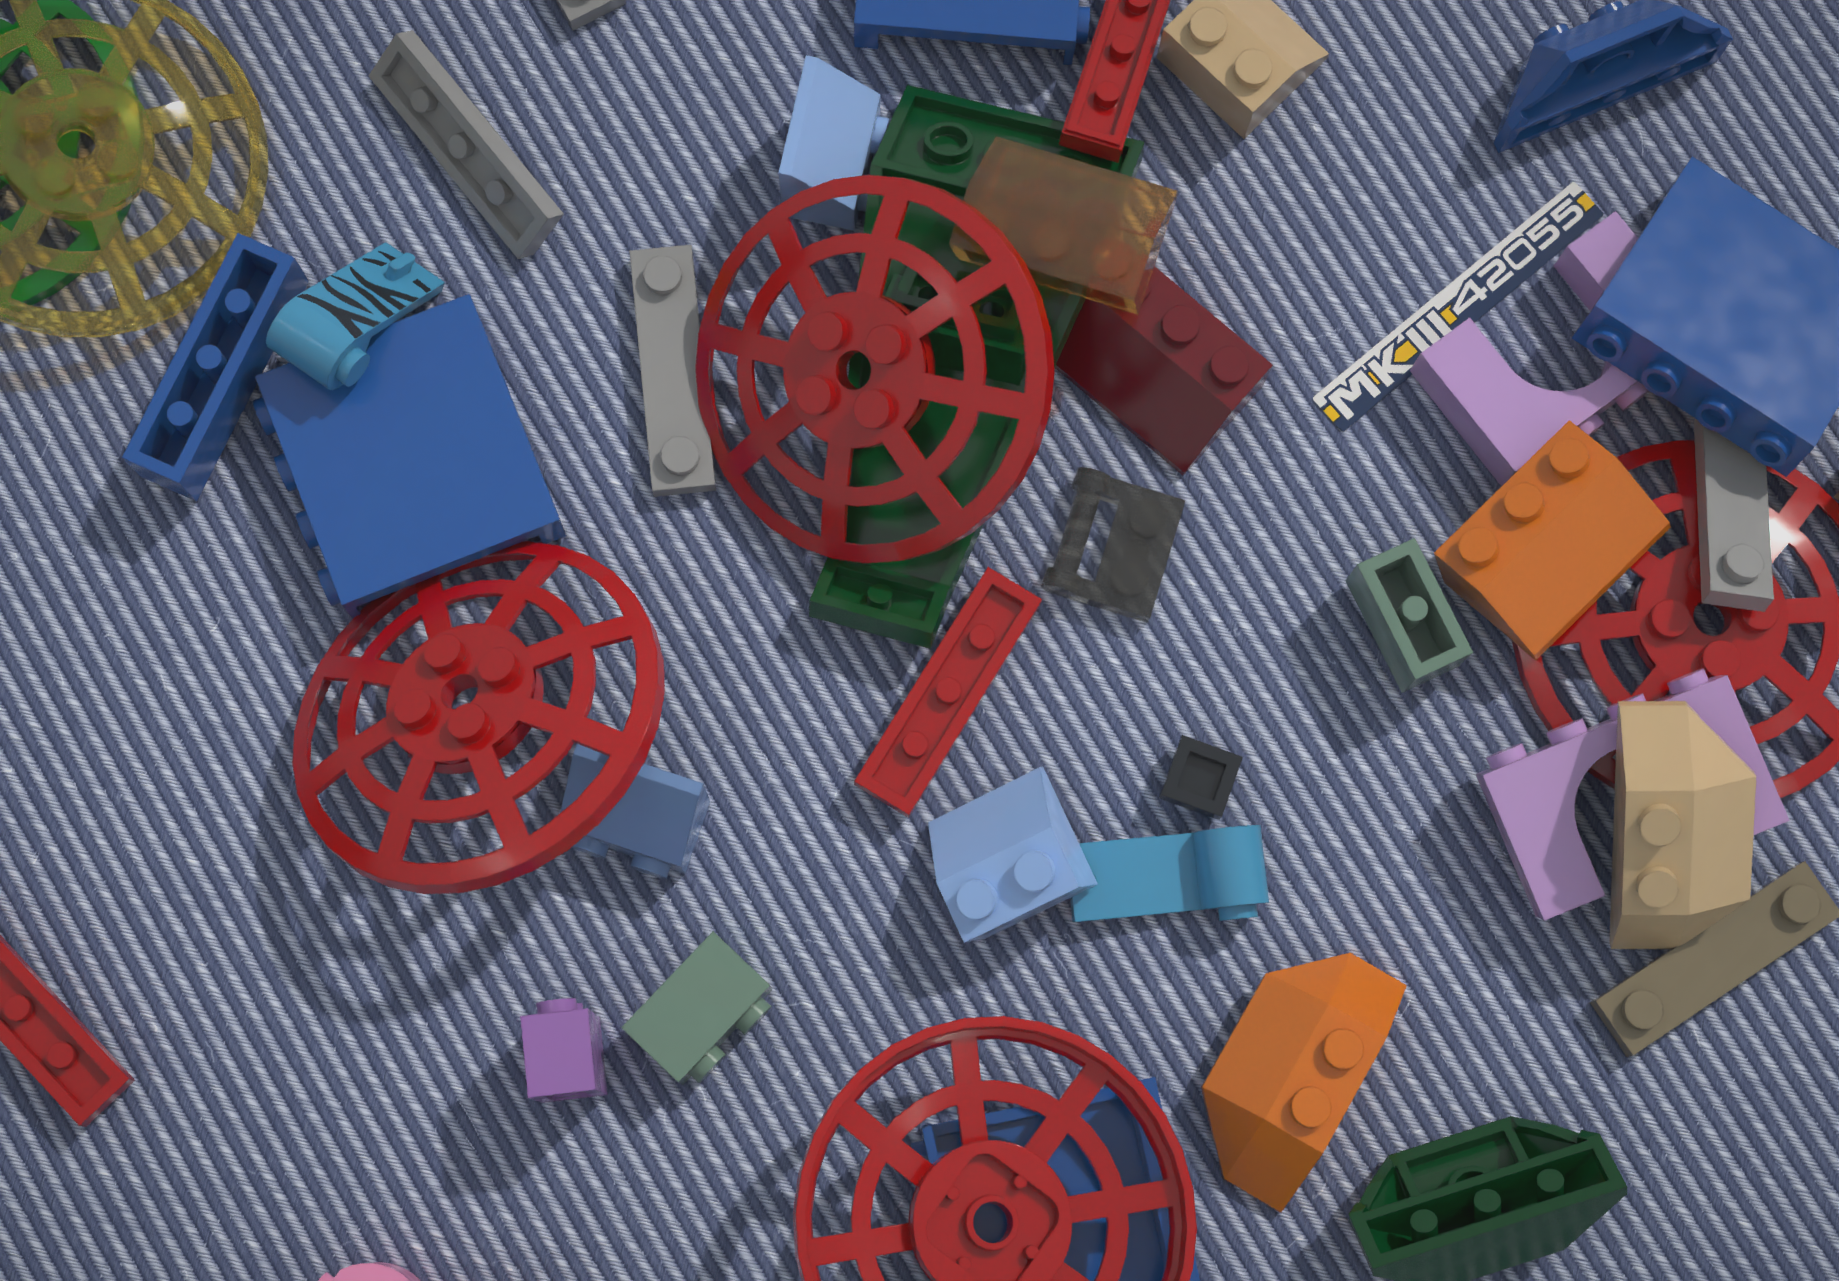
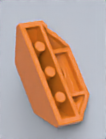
M1352 953L1264 974L1201 1086L1211 1133L1219 1158L1218 1162L1222 1178L1279 1213L1284 1210L1324 1153L1388 1036L1407 985Z

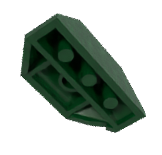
M1510 1116L1388 1155L1368 1184L1360 1201L1355 1203L1348 1216L1350 1225L1373 1276L1393 1281H1470L1565 1250L1627 1195V1185L1599 1133L1585 1130L1576 1133L1554 1124Z

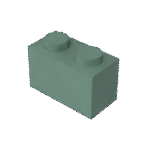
M1415 538L1357 564L1345 580L1402 693L1459 667L1473 654Z
M713 931L621 1028L678 1083L683 1085L691 1076L698 1083H701L725 1058L726 1054L719 1046L732 1032L738 1028L746 1035L771 1009L772 1006L765 998L772 991V988Z

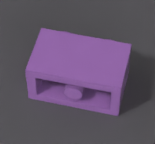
M565 998L537 1002V1014L520 1016L528 1098L546 1103L608 1095L601 1023L598 1015L588 1008L583 1009V1003H577L576 998Z

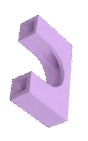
M1615 211L1568 245L1554 264V267L1589 311H1591L1638 237ZM1468 318L1420 353L1410 369L1415 379L1501 486L1569 420L1591 436L1605 424L1599 417L1601 413L1615 403L1624 411L1649 392L1643 384L1606 361L1604 362L1599 379L1585 387L1569 391H1552L1534 386L1518 376L1509 367L1471 318Z
M1703 668L1668 682L1667 685L1671 694L1654 701H1686L1700 718L1754 771L1756 775L1754 835L1790 821L1728 675L1708 678ZM1642 693L1622 701H1646ZM1618 703L1606 708L1610 719L1587 728L1583 718L1559 726L1546 732L1550 744L1526 753L1522 743L1508 747L1486 757L1490 768L1475 774L1536 917L1544 921L1605 896L1577 829L1575 799L1579 785L1589 768L1598 759L1616 749Z

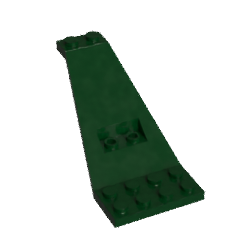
M907 85L873 158L870 175L907 178L944 189L974 206L1005 234L1025 261L1042 296L1052 333L1055 368L1113 239L1142 161L1145 141L1127 137L1119 163L1060 146L1059 141L1065 122ZM867 195L863 233H872L884 196ZM909 202L898 236L899 240L908 242L931 255L952 274L957 282L991 262L979 244L954 222L926 206ZM861 253L859 278L866 253ZM891 259L883 295L897 300L911 312L938 295L933 286L916 271L899 261ZM1006 285L972 305L978 318L985 344L987 368L985 385L1024 393L1026 364L1023 334L1014 301ZM951 318L928 334L934 352L935 375L963 380L962 345L953 318ZM857 352L850 358L848 379L853 386L860 389L870 378L871 365L863 353ZM929 401L919 421L908 431L925 459L935 451L945 438L956 416L958 407ZM980 412L977 424L965 448L949 469L939 476L962 508L977 497L998 470L1013 440L1019 419ZM884 445L871 448H854L849 486H876L896 480L904 475ZM917 492L909 497L882 505L858 507L848 505L846 542L862 545L891 543L923 534L941 523ZM984 523L970 535L940 551L909 560L859 563L827 557L809 600V617L931 649L947 605Z

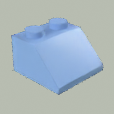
M806 55L778 172L781 203L802 190L833 179L870 175L868 170L872 153L876 154L890 123V118L881 117L879 93L817 57ZM868 194L832 198L804 208L789 218L855 231L859 211L866 212Z
M1039 767L928 822L936 883L964 943L986 939L1098 885L1043 767Z

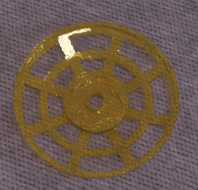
M8 0L19 28L8 31L0 36V58L17 48L27 45L38 76L24 83L13 95L0 90V176L4 175L11 188L27 203L13 231L0 224V250H2L0 255V321L26 331L59 337H105L141 330L177 315L206 295L237 233L251 238L262 211L269 171L267 134L259 103L243 70L215 35L194 16L168 0H131L141 5L125 30L111 24L86 19H53L45 21L37 0ZM165 16L182 26L209 51L227 75L234 89V94L199 98L194 86L180 67L159 48L149 43ZM52 38H88L107 42L115 46L99 72L80 68L64 69ZM139 58L146 61L165 78L177 94L180 102L149 109L144 108L139 99L123 85ZM244 118L249 135L250 169L245 198L237 215L204 194L208 185L212 164V139L209 123ZM190 127L193 159L187 183L153 165L155 151L154 134ZM71 131H80L93 139L95 148L88 156L77 159L63 154L58 148L57 143L64 134ZM142 190L174 206L170 213L154 228L137 239L126 243L116 212L128 206ZM50 217L69 221H91L101 250L64 251L44 247L37 244ZM192 217L225 237L217 251L193 275L165 293L145 300L133 263L149 257L166 246L186 227ZM27 263L39 268L65 273L108 271L120 308L104 311H60L28 305L12 299L11 296Z

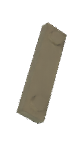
M1805 861L1797 863L1752 893L1748 902L1687 943L1667 950L1592 1000L1590 1004L1626 1057L1634 1056L1839 918V909Z

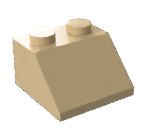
M1193 0L1163 29L1156 58L1245 139L1328 58L1329 53L1272 0Z

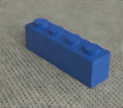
M237 233L122 456L125 462L140 477L196 502L198 501L257 385L255 376L263 373L273 353L266 345L267 333L273 320L286 303L302 293L309 283L294 257Z

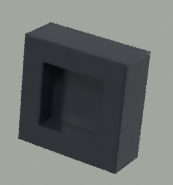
M1182 735L1159 798L1220 820L1243 757Z

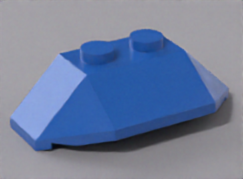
M1639 0L1625 7L1621 1L1612 2L1595 11L1589 16L1588 22L1571 29L1568 28L1567 24L1554 26L1534 39V46L1521 67L1493 143L1498 153L1712 65L1717 62L1733 38L1728 28L1679 5L1657 0Z

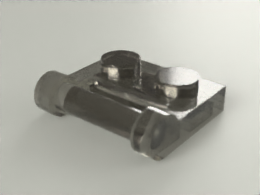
M1078 467L1071 485L1076 494L1054 565L1045 569L1041 588L1064 598L1148 623L1186 500L1114 479L1096 469ZM1102 500L1118 505L1094 582L1081 578L1077 573L1099 501Z

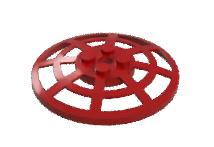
M876 175L833 179L802 190L771 209L744 234L724 262L708 295L698 332L695 366L698 406L711 440L712 451L723 475L743 503L769 528L799 547L832 559L859 563L903 561L940 551L973 533L998 512L1023 481L1040 448L1051 411L1055 374L1052 333L1042 296L1025 261L1005 234L974 206L944 189L912 179ZM861 194L884 196L871 234L853 233L836 235L812 243L803 249L789 218L804 208L832 198ZM909 202L926 206L954 222L979 244L991 262L957 282L952 274L931 255L908 242L899 240L898 236ZM768 234L781 266L771 274L757 293L745 318L742 330L718 324L725 298L739 269L759 241ZM866 253L856 292L838 293L827 297L811 266L837 255ZM891 259L899 261L916 271L933 286L938 295L913 312L897 300L883 295ZM790 283L805 314L794 327L788 341L760 335L762 325L772 304ZM1006 285L1014 301L1023 334L1026 364L1024 393L985 385L987 374L985 344L978 318L972 305ZM951 318H953L962 345L963 380L935 375L934 352L928 334ZM714 349L738 356L736 370L739 399L745 421L751 431L731 451L724 438L715 404L712 371ZM857 352L863 353L871 365L870 378L860 389L853 386L847 376L848 361ZM755 360L783 367L784 385L789 400L787 404L766 421L762 415L756 393ZM929 401L958 407L956 416L945 438L935 451L925 459L908 431L919 421ZM980 412L1019 419L1013 440L998 470L977 497L962 508L939 476L949 469L965 448L977 424ZM802 425L815 436L828 443L824 479L813 475L799 466L779 445L780 442ZM884 445L904 474L896 480L876 486H849L854 448H871ZM765 456L770 464L790 483L808 494L822 499L821 536L805 531L777 514L757 495L744 477V474ZM917 492L941 523L923 534L896 542L864 545L846 542L848 505L857 507L882 505L909 497Z
M1677 440L1643 446L1617 456L1627 471L1650 462L1669 459L1677 492L1660 496L1652 501L1663 515L1682 511L1688 545L1672 551L1661 560L1647 550L1629 568L1630 571L1641 578L1633 595L1630 611L1597 614L1596 601L1550 647L1579 643L1581 656L1591 679L1610 705L1642 693L1646 701L1657 700L1669 692L1668 682L1703 668L1708 678L1728 675L1734 692L1744 689L1764 676L1791 702L1769 719L1750 726L1757 745L1777 737L1797 724L1805 715L1832 741L1818 756L1794 772L1773 780L1780 798L1800 791L1830 771L1839 761V710L1823 695L1830 683L1839 659V596L1824 559L1809 538L1799 528L1817 505L1832 519L1839 529V503L1818 483L1798 470L1794 469L1785 477L1773 468L1766 466L1767 472L1780 477L1796 488L1779 512L1769 507L1772 563L1788 544L1808 569L1817 589L1818 597L1785 599L1779 583L1773 576L1774 600L1765 612L1713 605L1723 615L1724 628L1720 635L1711 636L1701 632L1695 625L1693 618L1695 607L1698 604H1702L1695 440ZM1822 623L1823 634L1820 654L1812 675L1807 680L1780 655L1787 640L1789 625ZM1632 637L1639 656L1651 671L1632 694L1623 687L1611 670L1603 652L1601 640ZM1512 641L1520 679L1536 714L1547 730L1550 731L1572 722L1573 720L1554 692L1544 669L1542 657L1540 656L1537 660L1533 659ZM1616 749L1598 759L1587 771L1614 790L1616 760L1612 757L1616 754Z
M529 541L517 543L372 600L360 611V615L354 617L336 637L318 664L301 702L294 730L292 766L297 795L310 825L327 847L360 875L394 889L421 894L464 893L497 886L538 869L568 851L598 826L625 795L645 763L659 727L665 695L664 659L656 629L636 595L615 572L588 555L559 545ZM532 560L515 581L505 579L478 580L443 590L441 579L463 570L499 561ZM560 564L568 565L581 570L596 580L616 601L623 616L583 626L579 617L563 600L540 587ZM417 593L419 603L407 609L387 625L367 647L361 657L348 656L357 643L380 619L405 599ZM480 597H502L485 623L453 627L447 606ZM527 603L550 615L564 633L526 647L509 630ZM423 619L428 640L414 650L403 664L379 660L381 655L397 637L413 624ZM632 639L636 658V684L630 714L623 731H619L587 718L592 706L596 686V659L593 649ZM572 656L573 682L566 709L542 702L544 683L540 668ZM332 681L347 682L343 691L337 719V742L339 748L310 771L311 741L319 708ZM364 685L390 688L386 703V717L356 735V712ZM468 688H478L475 698L470 703L452 709L455 698L462 691ZM531 728L552 734L545 745L529 762L508 778L505 777L499 760L517 747ZM394 740L411 758L398 792L388 789L376 780L363 761ZM574 742L609 756L600 773L572 804L548 824L529 834L515 800L528 793L545 779L568 754ZM346 772L349 779L367 800L382 811L389 813L377 853L360 846L339 830L324 811L317 797ZM434 772L442 774L473 772L480 788V792L455 799L423 800ZM490 813L504 846L482 856L454 862L415 863L403 860L414 822L425 824L454 823L478 818Z
M1006 1016L963 1018L925 1028L887 1047L857 1070L831 1100L811 1135L798 1173L793 1209L795 1257L801 1281H821L818 1266L856 1260L862 1281H885L878 1267L876 1256L913 1250L920 1267L931 1281H1090L1064 1263L1071 1242L1072 1223L1106 1218L1105 1249L1094 1281H1119L1127 1253L1129 1234L1128 1214L1168 1207L1170 1233L1167 1262L1162 1281H1190L1197 1234L1194 1189L1183 1149L1165 1113L1144 1085L1112 1055L1079 1035L1039 1021ZM999 1039L1032 1044L1065 1056L1083 1068L1058 1100L1045 1092L1023 1084L998 1080L981 1081L977 1040ZM950 1044L954 1085L941 1088L915 1101L897 1115L887 1127L856 1103L873 1083L898 1064L929 1049ZM1104 1084L1120 1097L1141 1125L1157 1157L1163 1180L1123 1187L1120 1173L1107 1147L1093 1128L1080 1117ZM994 1101L1015 1104L1037 1112L1045 1118L1024 1147L1011 1142L988 1140L983 1102ZM956 1106L961 1147L953 1149L931 1164L902 1141L908 1132L926 1118L946 1108ZM840 1125L870 1150L862 1164L854 1188L850 1216L851 1232L813 1238L812 1211L816 1181L828 1144ZM1067 1134L1076 1142L1088 1158L1099 1181L1101 1191L1067 1196L1059 1177L1047 1164V1161ZM885 1164H888L916 1186L910 1204L908 1223L871 1229L874 1192L881 1171ZM985 1203H992L1000 1207L1007 1218L1006 1232L995 1243L982 1240L974 1230L973 1218L975 1212Z

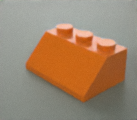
M1569 420L1434 552L1444 583L1533 659L1537 660L1671 526L1668 519L1618 458Z

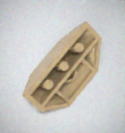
M1618 701L1609 940L1611 949H1673L1687 943L1750 900L1756 775L1726 742L1700 718L1686 701Z

